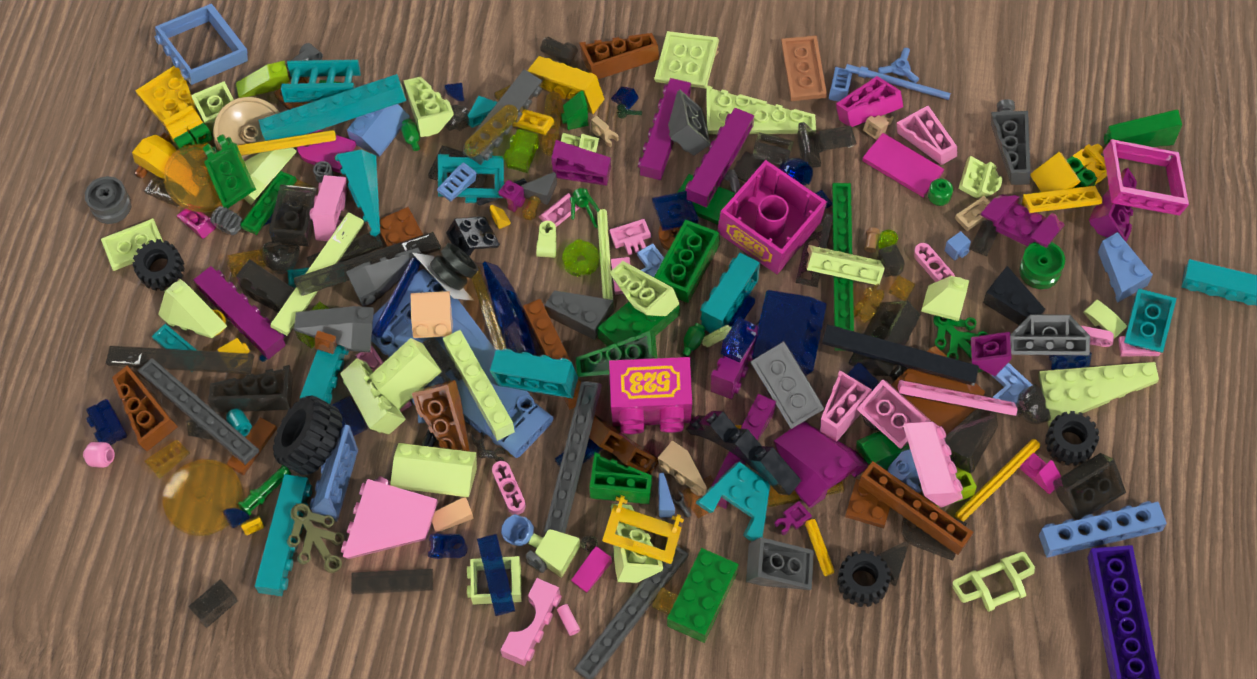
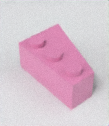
M929 106L897 122V133L940 165L957 157L956 144Z
M324 175L322 183H319L318 195L314 197V208L310 209V219L313 220L316 240L329 241L337 226L342 222L338 219L341 211H344L348 192L346 177Z
M839 371L830 399H828L821 418L820 432L837 442L860 416L861 413L857 408L872 392V389L844 372Z

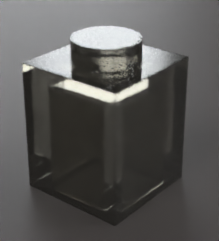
M897 245L879 249L877 260H880L885 268L883 272L885 277L901 274L905 262Z

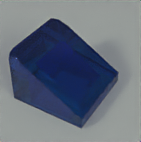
M621 86L611 99L622 107L630 109L639 97L634 88Z

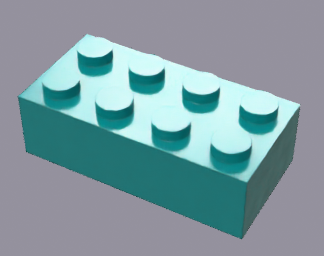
M739 253L736 258L731 260L727 273L723 272L719 285L717 287L714 286L710 293V299L708 302L704 301L700 311L702 315L700 320L701 325L706 328L705 331L712 333L725 325L730 326L759 280L760 262L742 253Z
M509 349L495 351L490 369L498 386L572 399L578 381V375L574 366L568 359L559 358L557 360L546 355H540V357L533 356L528 352L515 353Z

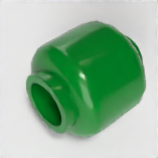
M938 178L931 182L928 190L930 202L937 206H944L950 202L953 194L951 182L943 178Z

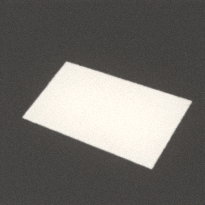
M413 253L444 289L450 291V295L454 299L473 300L463 288L457 290L451 287L434 272L430 265L431 261L435 258L434 256Z

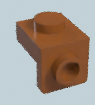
M317 331L315 349L334 354L337 347L336 336Z

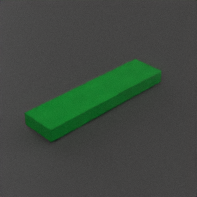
M280 171L240 224L241 229L257 235L296 183V177Z

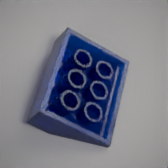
M767 290L752 358L756 359L785 341L805 376L810 374L814 370L827 303L809 296Z

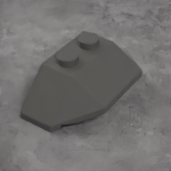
M1030 314L1010 334L1012 355H1090V335L1071 315Z

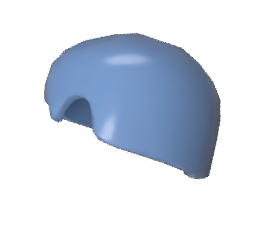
M514 514L503 523L501 534L508 543L514 546H523L530 541L534 526L526 517Z

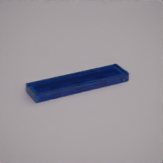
M497 534L478 538L477 542L495 616L515 612Z

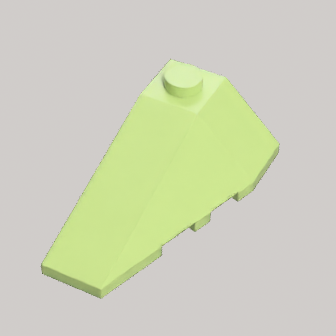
M422 77L403 80L420 137L438 134L454 115L450 102L442 99L439 92L433 91L431 85Z
M294 148L262 152L244 161L256 190L243 199L252 205L297 151Z
M622 504L623 508L634 511L631 505ZM622 522L618 523L615 534L653 546L650 541V535L645 533L643 529ZM613 545L614 564L618 582L638 583L663 570L662 561Z

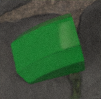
M881 431L861 438L856 443L858 452L861 453L869 465L873 461L886 471H888V467L901 452L910 449L909 443L900 449Z

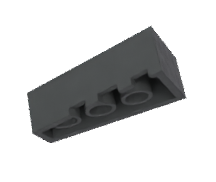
M1028 111L991 112V127L1010 184H1030Z

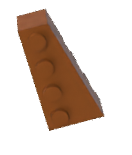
M652 33L632 35L628 39L616 37L612 38L613 41L605 42L594 40L595 43L590 44L579 42L581 57L588 72L595 74L598 79L659 60L658 44Z
M128 365L112 377L124 404L126 414H128L131 421L130 424L137 436V441L142 448L149 451L178 427Z

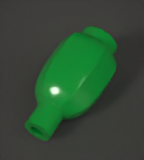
M405 119L402 121L401 126L402 135L406 143L412 146L413 151L420 150L418 127L412 119Z
M695 323L694 326H690L683 340L685 347L681 353L683 356L689 357L691 351L696 350L705 337L704 330L706 329L703 325Z

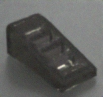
M153 177L144 191L150 196L177 207L187 194L181 185Z

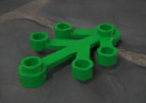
M935 315L933 319L934 325L938 329L934 346L939 350H943L946 347L947 342L944 337L947 331L951 336L947 357L954 356L956 360L959 358L957 353L958 345L972 360L971 346L967 341H971V337L988 335L985 331L975 334L957 331L954 328L956 326L965 327L969 331L974 330L977 322L972 317L956 321ZM971 322L973 323V326H970L967 323ZM937 342H942L944 345H938Z

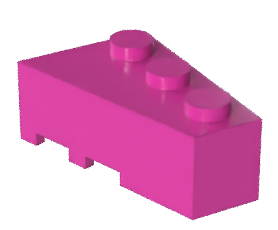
M876 76L837 102L836 108L839 120L851 128L866 122L870 116L875 118L878 115L882 116L903 108V101L899 89Z

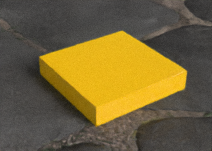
M1060 152L1030 173V176L1041 192L1072 189L1081 182Z

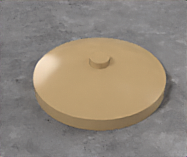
M243 97L229 102L221 109L214 123L213 137L218 151L222 147L217 137L222 134L226 138L230 137L232 142L237 145L265 141L259 120L280 112L267 101L254 97ZM258 153L243 155L242 158L246 161Z

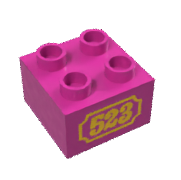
M765 160L721 210L717 232L778 275L820 225L827 201Z
M690 357L609 361L613 426H621V433L640 434L644 432V425L659 424L661 432L674 433L683 431L684 423H690L692 414Z

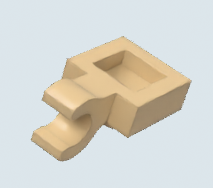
M597 115L591 120L592 132L597 137L600 136L605 140V144L608 147L612 146V142L609 139L619 140L617 133L612 132L609 126Z

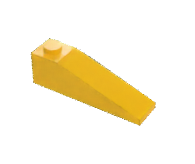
M158 135L142 139L132 152L136 164L195 198L206 185V182L177 149Z

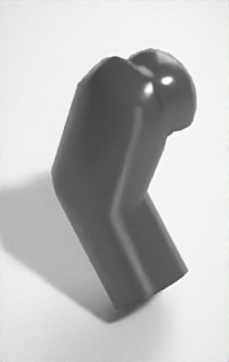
M730 169L724 179L730 181L731 191L737 193L741 189L736 171Z

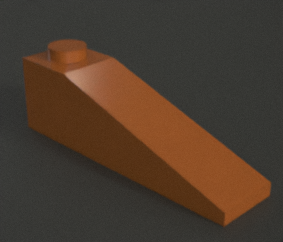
M456 381L439 383L413 392L412 396L417 413L421 418L423 417L429 426V431L433 432L439 441V446L444 449L469 451L462 403Z

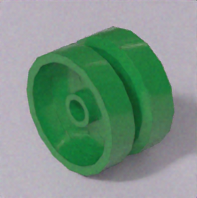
M1033 242L1025 249L1020 263L1019 272L1022 280L1030 287L1040 290L1049 289L1059 281L1065 265L1064 252L1053 242L1047 248Z

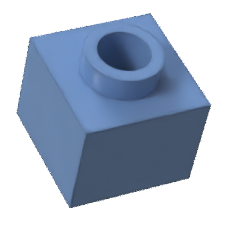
M960 231L946 242L944 251L955 261L959 257L963 258L968 254L971 241Z

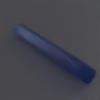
M416 257L410 260L372 331V334L377 338L383 336L421 265V262Z

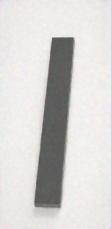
M153 358L138 370V373L244 465L259 453V449Z
M585 381L581 383L544 529L545 533L549 529L564 534L566 532L602 387L600 383Z
M676 546L672 564L662 561L663 570L644 579L574 668L575 672L585 679H594L688 558L689 554Z

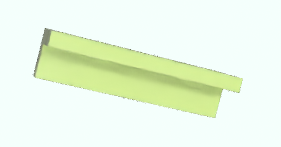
M808 245L809 258L806 265L807 270L880 285L885 269L880 260Z

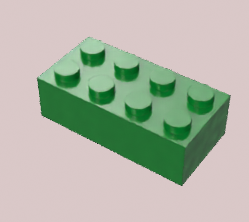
M627 302L597 328L598 338L606 346L648 331H655L656 336L680 316V305L674 308L667 316H653L638 311L630 302Z
M701 548L667 617V627L705 643L738 574L739 564Z

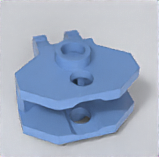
M911 450L901 452L888 467V472L917 493H920L922 491L918 486L920 480Z

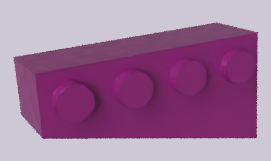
M739 320L730 338V343L732 344L726 345L723 358L720 357L716 370H713L711 374V392L729 399H733L734 394L739 393L742 385L740 381L742 377H746L749 370L747 365L749 361L754 360L756 351H754L756 345L760 346L762 342L761 327Z

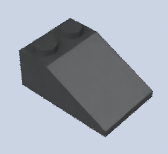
M681 90L677 91L668 125L670 130L669 136L673 142H678L685 152L695 156L710 145L703 110Z
M760 537L749 543L746 582L766 587L811 590L814 550Z

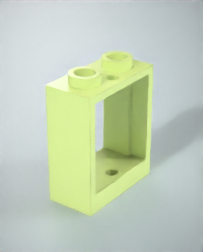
M519 556L470 559V566H467V578H471V585L467 586V596L471 598L473 605L522 602L521 562ZM511 569L512 593L478 594L477 571Z

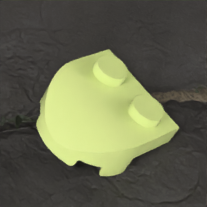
M970 156L967 158L958 189L975 198L989 197L1001 187L1002 177L998 175L997 167L992 162L985 164Z

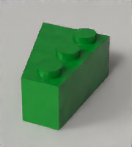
M594 453L590 481L591 499L616 501V496L621 497L623 495L625 496L624 499L628 500V502L650 504L652 475L630 466L625 467L613 459L608 460L601 457L600 454Z

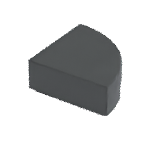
M529 550L526 554L527 563L540 573H544L547 569L546 564L533 551Z

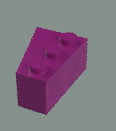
M555 141L551 159L556 178L607 186L611 171L610 157L565 142Z

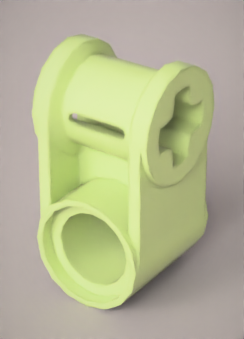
M544 221L540 224L536 250L537 257H556V225L552 221Z

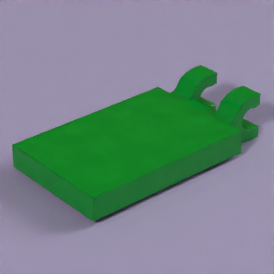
M222 134L217 137L222 147L220 151L215 146L211 148L210 144L203 147L208 157L204 163L223 207L228 209L255 191L256 188L237 144L233 143L230 137L226 138Z
M688 174L672 200V205L718 225L721 210L736 193L719 186L708 207H704L687 200L686 185L694 178L693 175Z

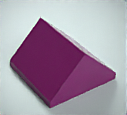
M1010 332L971 337L972 364L978 365L980 369L996 376L1012 359Z

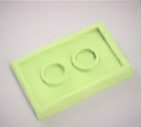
M153 218L101 239L113 271L133 264L132 262H135L133 257L137 255L136 250L138 248L142 249V244L145 243L147 245L150 240L156 242L157 239H161L163 242Z

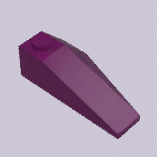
M1125 168L1121 173L1123 186L1136 189L1137 181L1129 168ZM1108 189L1102 197V204L1094 207L1089 218L1090 225L1094 227L1099 235L1108 238L1118 232L1127 242L1132 229L1129 219L1130 216H1133L1134 210L1130 206L1112 203L1110 190Z

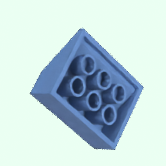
M345 425L340 430L341 434L336 442L335 449L332 450L331 456L326 459V463L321 466L322 475L321 479L316 482V496L312 498L310 503V510L313 513L324 516L330 515L337 522L358 453V448L349 425Z

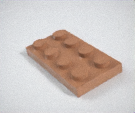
M817 36L781 39L790 100L826 98L827 92Z

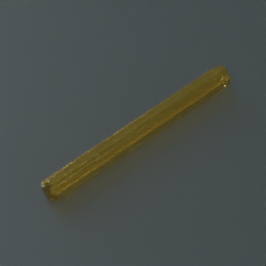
M478 267L479 270L472 277V281L495 351L507 349L481 270Z

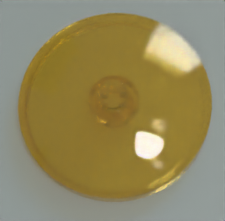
M204 144L188 145L174 152L165 165L163 176L164 185L170 197L180 206L195 212L215 211L219 206L223 207L204 163L208 159L203 150V147L206 146Z
M210 459L193 461L179 468L168 480L163 492V508L169 521L178 530L194 536L214 534L227 527L238 515L240 508L237 503L243 501V487L237 474L228 465Z

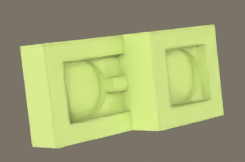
M562 133L561 142L595 153L597 151L599 138L585 134L577 137Z
M1095 300L1083 312L1095 327L1099 325L1103 330L1112 332L1114 339L1127 327L1111 309L1098 300Z

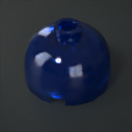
M789 158L778 168L803 186L811 183L813 169L802 159Z

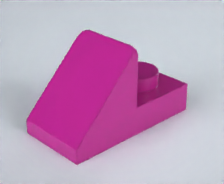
M1032 453L1020 465L1019 469L1049 495L1063 482L1054 462L1050 460L1046 464L1035 453Z

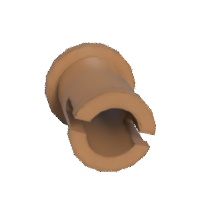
M872 227L866 231L867 240L864 247L866 252H876L877 241L881 236L879 229Z

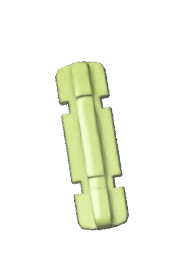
M725 325L706 335L702 342L703 346L710 347L731 336L733 328Z

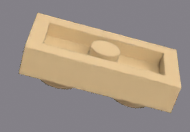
M985 196L981 197L956 214V221L966 231H969L986 219L981 216V212L990 201Z

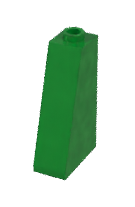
M1179 110L1110 125L1104 134V143L1108 145L1111 139L1149 147L1174 145L1182 127Z

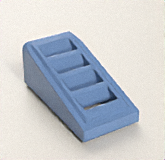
M835 67L829 94L830 100L839 102L848 96L852 77L851 72Z
M463 162L438 187L437 191L451 202L476 181V172ZM446 188H450L453 191V193H451Z
M660 473L658 475L660 518H672V515L675 516L674 503L664 473Z

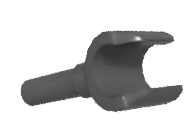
M678 490L681 498L676 500L672 494V500L674 503L679 504L688 518L691 514L683 501V493Z

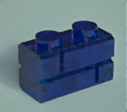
M108 399L87 408L86 411L89 416L86 417V420L91 428L95 427L97 430L94 432V435L98 442H106L111 446L116 441L127 437Z

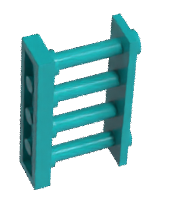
M359 60L287 61L289 74L292 79L291 84H282L281 91L284 102H314L353 89L355 87L354 83H351L352 77L361 76ZM327 76L326 83H316L317 77ZM335 76H345L344 83H334ZM299 77H310L308 83L298 84Z

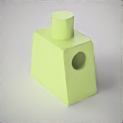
M549 529L544 538L534 533L529 544L537 548L535 554L543 560L547 568L562 578L580 548V539Z

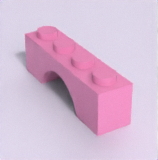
M536 579L528 594L529 603L536 611L534 621L528 628L522 631L509 632L501 648L502 657L525 666L527 661H531L535 652L533 648L536 642L540 643L544 634L542 630L545 624L548 625L553 616L551 612L554 606L557 607L560 603L562 596L560 595L559 587L541 579Z

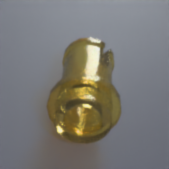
M531 196L526 208L522 210V216L526 220H532L536 217V210L541 203L538 197Z

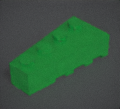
M648 331L576 357L578 377L609 375V361L657 359L655 331Z

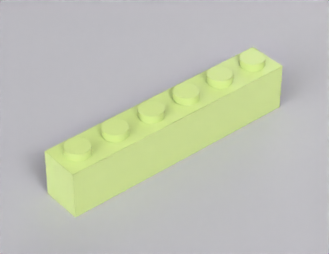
M461 330L444 337L443 341L447 353L496 440L498 441L514 433V425Z

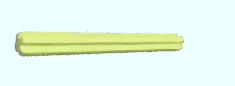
M600 209L597 212L602 294L604 299L613 300L612 277L609 273L611 272L607 211Z

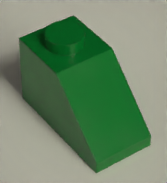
M583 91L578 92L563 105L561 120L563 124H566L568 130L589 126L587 103Z

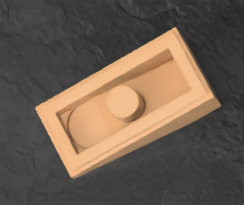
M461 498L435 511L432 524L436 533L474 519L467 498Z

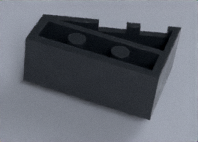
M1008 266L1005 267L987 290L983 301L985 305L1017 325H1020L1030 314H1044L1046 310Z

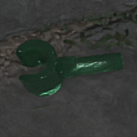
M623 104L617 106L618 111H621L617 112V115L621 119L627 117V115H642V111L627 110Z

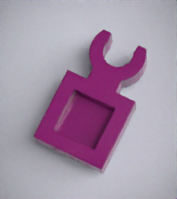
M798 501L783 512L785 518L777 519L774 526L784 525L785 528L781 530V534L785 535L789 532L791 526L797 530L807 520H810L812 515Z

